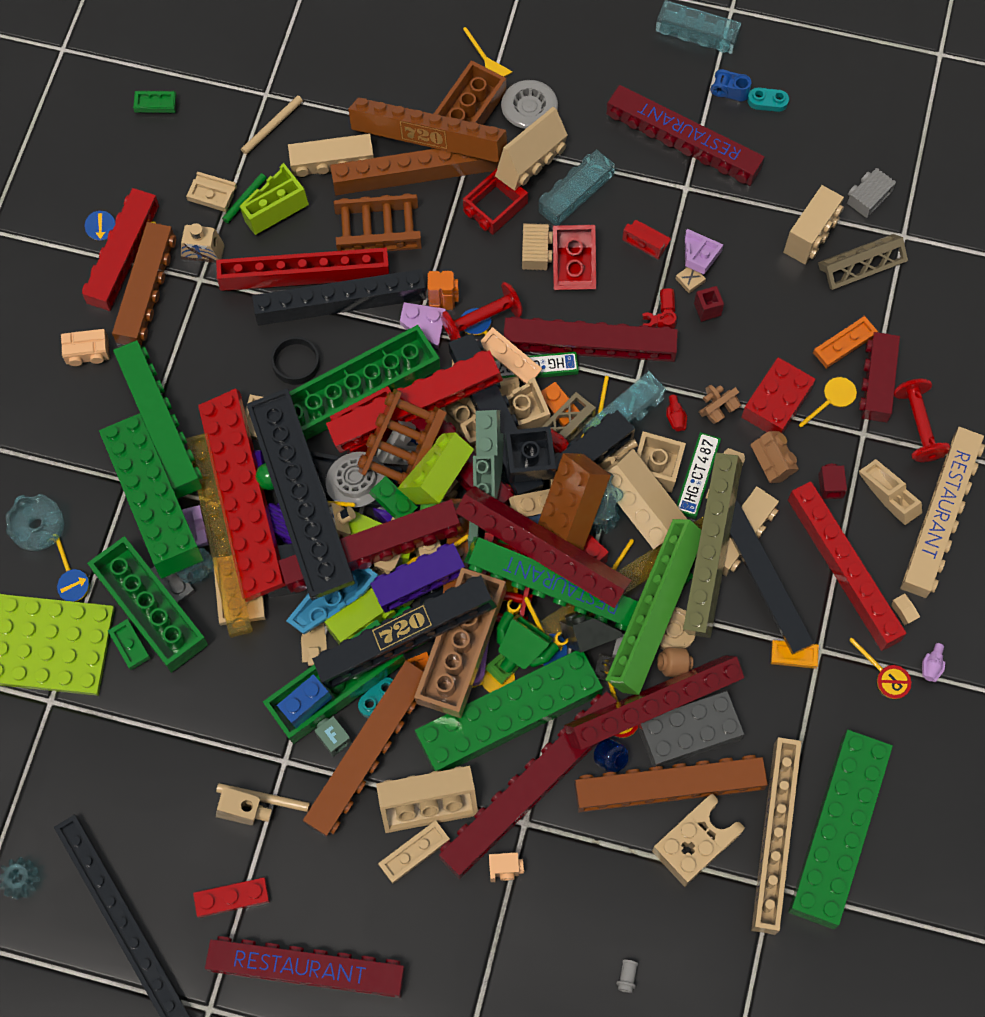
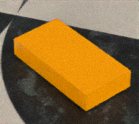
M773 640L771 664L817 669L819 645L813 644V646L792 655L785 641Z

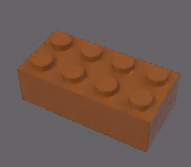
M471 60L434 114L484 125L506 91V78Z
M563 453L538 524L583 551L611 475L584 454Z

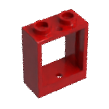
M497 169L463 198L464 213L469 218L473 217L483 230H488L492 235L528 204V192L521 186L514 191L496 178ZM497 187L513 203L492 220L475 205Z

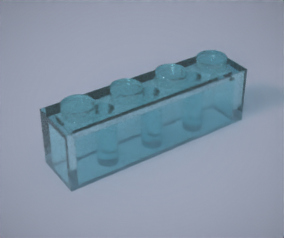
M667 0L663 3L656 24V31L664 35L674 36L684 41L694 42L701 46H707L730 54L734 50L741 28L740 22Z
M597 149L592 154H587L579 166L573 167L563 180L560 179L555 183L549 193L546 192L540 197L539 213L552 224L558 226L614 175L615 164Z
M648 371L586 423L582 432L585 433L591 426L596 427L601 423L605 415L608 413L613 414L616 410L630 423L635 419L640 421L649 413L647 411L652 405L657 407L664 400L662 396L666 389Z

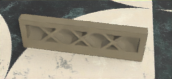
M891 234L820 261L818 265L819 269L826 273L829 287L833 290L907 262L908 258L903 237ZM899 248L901 257L895 260L890 259L889 256L892 250ZM875 256L883 257L879 266L873 267L870 265ZM860 262L864 265L860 273L856 275L851 273L854 265ZM838 270L844 271L842 279L835 282L833 272Z
M575 392L542 427L554 424V427L551 428L556 432H560L559 434L563 435L570 443L595 418L596 407ZM576 400L584 406L580 412H571L570 406ZM569 417V423L566 427H556V421L559 418Z

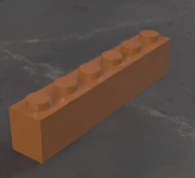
M146 223L112 331L116 343L126 345L137 340L141 347L143 340L147 339V326L152 321L154 315L153 306L159 300V287L165 280V267L170 264V251L176 244V235H174L171 226Z

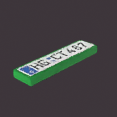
M576 352L528 356L542 368V371L536 378L578 374ZM494 359L502 378L516 377Z
M701 432L677 503L681 512L693 519L697 517L715 455L721 438Z

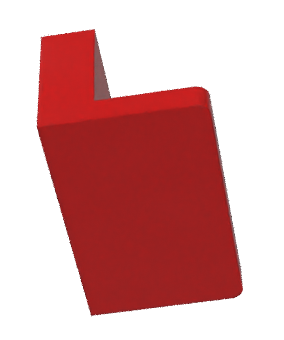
M634 220L632 225H626L622 239L658 260L671 241L666 235L638 220Z

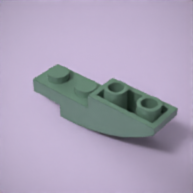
M500 410L476 411V456H473V486L497 499L501 482L504 434L500 433Z

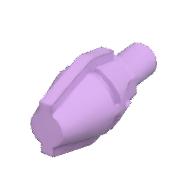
M936 643L933 652L927 653L922 661V676L927 681L936 682L945 670V661H943L942 655L944 645Z

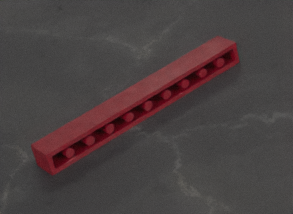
M607 691L602 696L598 694L590 702L592 706L586 712L584 710L580 711L574 720L618 701ZM564 727L557 736L559 738L554 743L549 742L541 750L543 754L537 760L532 758L525 765L524 768L526 770L520 776L516 774L508 782L509 787L504 792L500 790L492 797L491 801L493 803L486 809L482 807L474 815L475 820L470 825L466 823L458 830L457 834L459 836L453 842L448 840L440 848V860L460 880L598 743L582 750L573 748Z

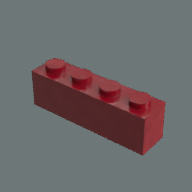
M874 332L872 338L867 339L865 352H869L868 359L865 358L863 371H866V378H863L861 384L864 398L861 397L859 402V410L862 411L861 419L887 423L892 414L900 336Z

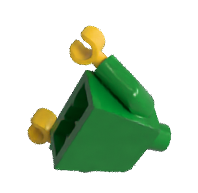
M509 600L507 612H504L497 625V643L500 645L498 652L505 656L500 667L504 671L512 673L516 665L526 669L528 666L537 667L549 662L558 652L559 647L567 644L568 638L563 643H560L558 636L562 632L557 633L553 638L518 614L521 608L520 603L517 609H511L512 600Z

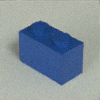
M313 674L277 706L292 725L298 728L330 701L332 697Z

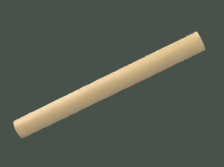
M297 95L241 148V151L247 155L303 102L302 98Z
M218 783L216 790L217 793H222L223 787L260 797L259 802L308 812L310 808V803L220 783Z

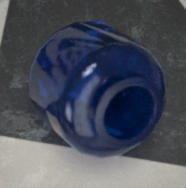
M608 738L599 742L596 746L594 761L599 767L608 772H619L628 763V750L623 744Z

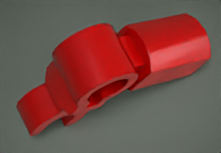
M672 288L660 290L661 313H657L658 315H653L649 312L643 313V320L651 321L643 325L653 328L666 326L674 329L677 323V317L674 313L675 292Z

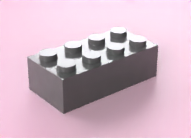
M727 691L675 708L638 725V730L652 767H665L741 741L744 736Z

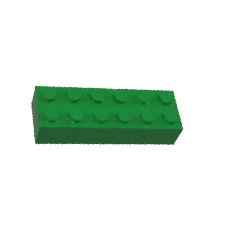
M125 536L87 563L171 673L208 646L201 632Z
M375 620L350 639L359 636L366 629H373L381 624L378 620ZM401 654L330 690L322 684L330 693L332 699L298 728L292 725L278 708L277 704L313 674L321 682L315 665L272 694L263 703L289 740L295 744L317 728V724L320 721L332 717L402 666L406 659Z

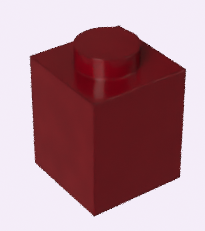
M717 286L696 291L694 305L701 322L722 315L724 303Z
M831 463L822 466L818 474L821 498H844L847 491L844 465L837 466V464Z

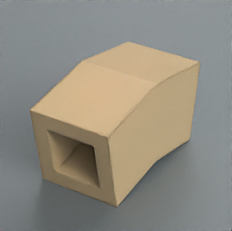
M906 594L893 600L892 608L898 614L904 626L920 617Z

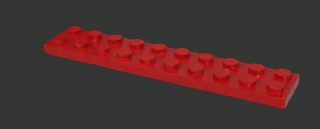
M233 389L198 405L242 599L248 602L286 585L279 564L281 559L264 489L255 477L258 464L241 393L239 390Z

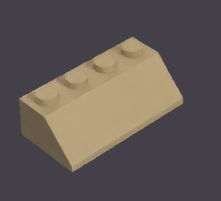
M555 107L550 108L503 148L495 177L514 191L519 186H524L533 174L537 175L545 164L549 165L557 154H562L566 148L565 142L568 134Z
M633 448L605 469L611 475L606 489L653 550L663 543L673 519H687Z
M459 766L450 770L433 771L429 774L412 775L407 778L386 780L376 784L385 833L430 825L435 820L438 823L473 817L478 812L470 766Z

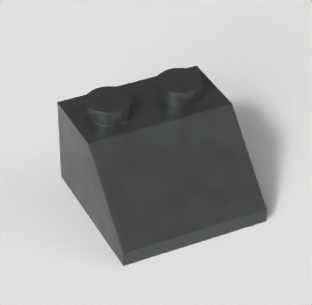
M578 612L570 613L565 616L564 620L559 621L564 639L568 638L567 647L578 652H584L623 637L621 631L594 618L585 616V614H578Z

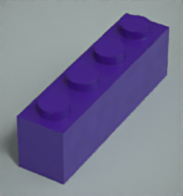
M454 543L450 545L444 544L438 547L436 552L429 555L423 554L409 565L402 564L388 575L382 574L377 576L370 584L381 608L386 613L457 579L461 568H465Z

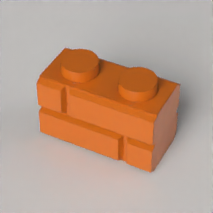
M429 271V306L453 310L455 302H459L458 279H454L452 271H442L441 273L439 271Z

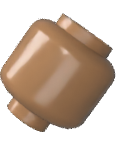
M667 647L658 655V669L666 677H676L693 668V657L689 655L685 648Z

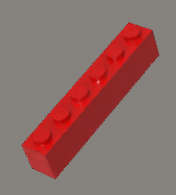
M132 188L130 194L125 197L124 207L116 216V224L113 230L111 229L108 233L107 243L100 250L97 264L91 269V277L88 283H85L83 286L82 294L87 304L111 311L137 255L146 223L153 220L159 208L156 195Z

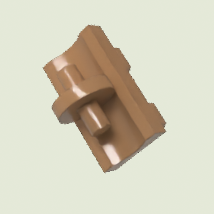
M712 385L705 388L707 395L703 397V400L706 403L710 400L713 402L701 409L699 413L702 417L707 416L713 424L719 422L725 417L719 408L721 405L724 404L729 413L741 406L736 396L739 391L735 387L720 396V393L724 391L721 385L717 388Z

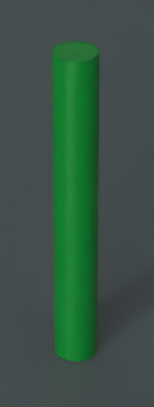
M260 173L222 217L224 222L229 223L240 211V205L265 182L267 177L264 174Z

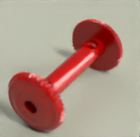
M502 283L501 287L504 297L456 320H453L447 311L442 312L441 320L450 340L453 341L461 338L459 332L510 308L515 316L520 317L523 311L522 305L514 288L509 283Z
M922 378L900 384L895 389L894 396L899 399L909 398L923 447L912 453V459L917 462H929L947 455L951 447L946 442L935 443L921 394L930 390L932 383Z

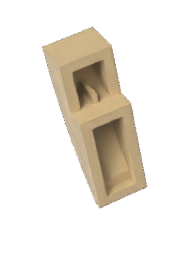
M875 459L859 470V474L873 493L904 525L922 514V502L906 490V483Z

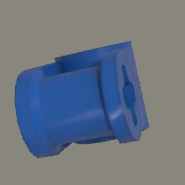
M724 69L716 71L715 82L710 88L713 95L737 101L748 99L751 89V79L749 76L729 72Z

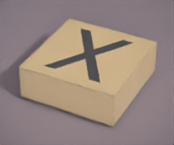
M688 267L677 274L675 278L688 293H691L705 283L706 280L700 272Z

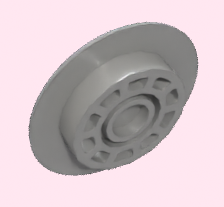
M523 80L511 85L505 91L501 101V109L505 118L513 125L524 129L534 123L550 108L555 107L558 110V100L554 91L548 85L536 80Z
M366 452L346 454L336 460L328 470L326 489L334 501L355 503V507L351 508L363 507L375 501L369 492L385 476L368 469L365 476L358 472L359 467H357L359 458L362 454L365 455ZM376 456L373 457L372 461L384 466Z

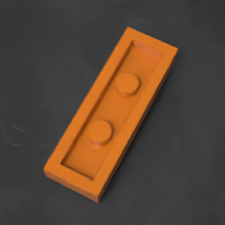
M864 316L815 348L813 354L827 369L866 343L867 339H871L873 333L878 331Z

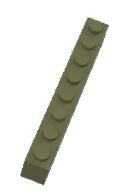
M716 453L683 627V630L688 635L711 638L743 464L738 455Z

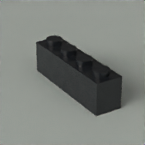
M618 410L613 414L608 413L602 418L600 424L596 427L591 426L588 428L583 437L579 440L574 439L571 441L566 450L562 453L557 452L554 454L556 471L563 453L584 454L597 465L601 464L634 438L635 428Z

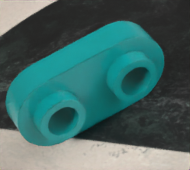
M754 88L750 91L747 102L753 109L781 112L787 108L789 96L782 90Z
M384 678L360 698L358 708L362 716L370 717L385 693L382 688L386 685L390 686L393 679ZM369 701L374 703L371 708L365 706Z

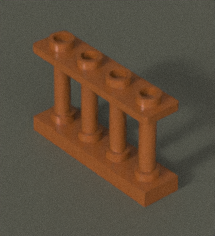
M407 193L400 196L383 195L373 198L361 197L360 199L342 198L335 200V214H341L342 237H336L337 251L387 248V251L422 249L420 231H414L412 209L418 208L417 195ZM404 210L405 232L393 233L391 211ZM383 211L384 233L372 234L370 212ZM362 213L363 235L351 236L350 214Z
M394 389L392 393H388L384 404L387 406L384 413H380L375 423L377 429L374 434H370L366 443L368 449L366 454H362L359 458L357 467H359L358 472L364 476L368 469L398 481L400 485L431 449L447 412L436 406L430 411L399 399L402 392ZM395 407L425 419L427 425L424 431L421 430L419 432L391 420L390 418ZM386 428L416 440L418 445L415 452L412 451L410 453L382 441L381 439ZM377 448L406 460L409 464L406 472L400 473L372 461Z

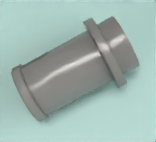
M623 960L620 980L616 984L619 991L632 993L633 989L636 988L634 980L638 963L631 960Z

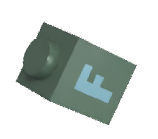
M334 716L330 719L325 718L317 724V729H315L316 736L332 757L352 743L350 737Z

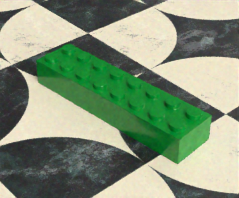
M416 325L290 391L306 440L327 430L326 423L331 421L330 416L387 386L391 392L394 389L406 388L412 385L414 381L425 378L440 370V358L419 325Z
M139 413L99 430L160 578L162 579L204 561L141 414Z
M574 651L466 704L461 718L446 714L415 729V735L433 771L454 769L593 700L598 694L602 695L603 687L584 652Z
M848 729L842 736L788 913L833 930L839 926L893 745Z

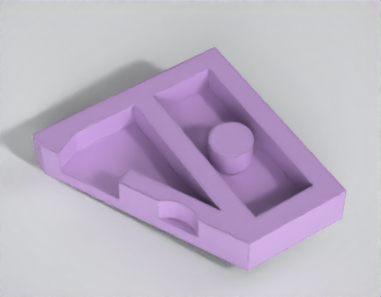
M687 229L685 233V266L705 274L722 252L723 244Z
M404 302L400 325L407 330L419 325L428 341L432 344V347L439 349L443 330L441 315L446 309Z

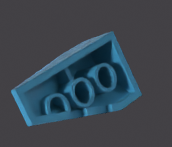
M370 568L351 571L356 584L315 600H311L308 593L286 620L287 623L305 635L364 595L371 587L370 583L379 575Z

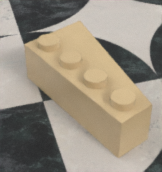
M535 377L506 396L510 405L508 410L510 414H515L519 424L517 429L542 427L550 419V411ZM476 415L460 424L461 437H465L472 448L476 446Z

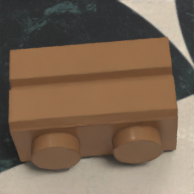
M779 431L766 432L759 439L751 443V447L769 483H780L799 470L796 465V456L789 451L786 445L787 439Z

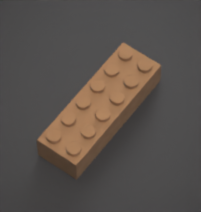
M461 568L455 587L464 584L471 577L481 575L487 582L497 607L436 637L414 696L418 705L461 718L507 591L506 581L465 568Z

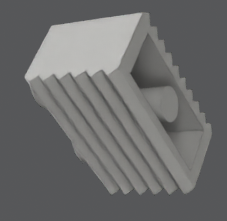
M878 168L872 173L868 171L861 179L862 183L859 186L854 185L848 193L849 199L847 204L866 218L892 193L896 184L895 180L879 171Z

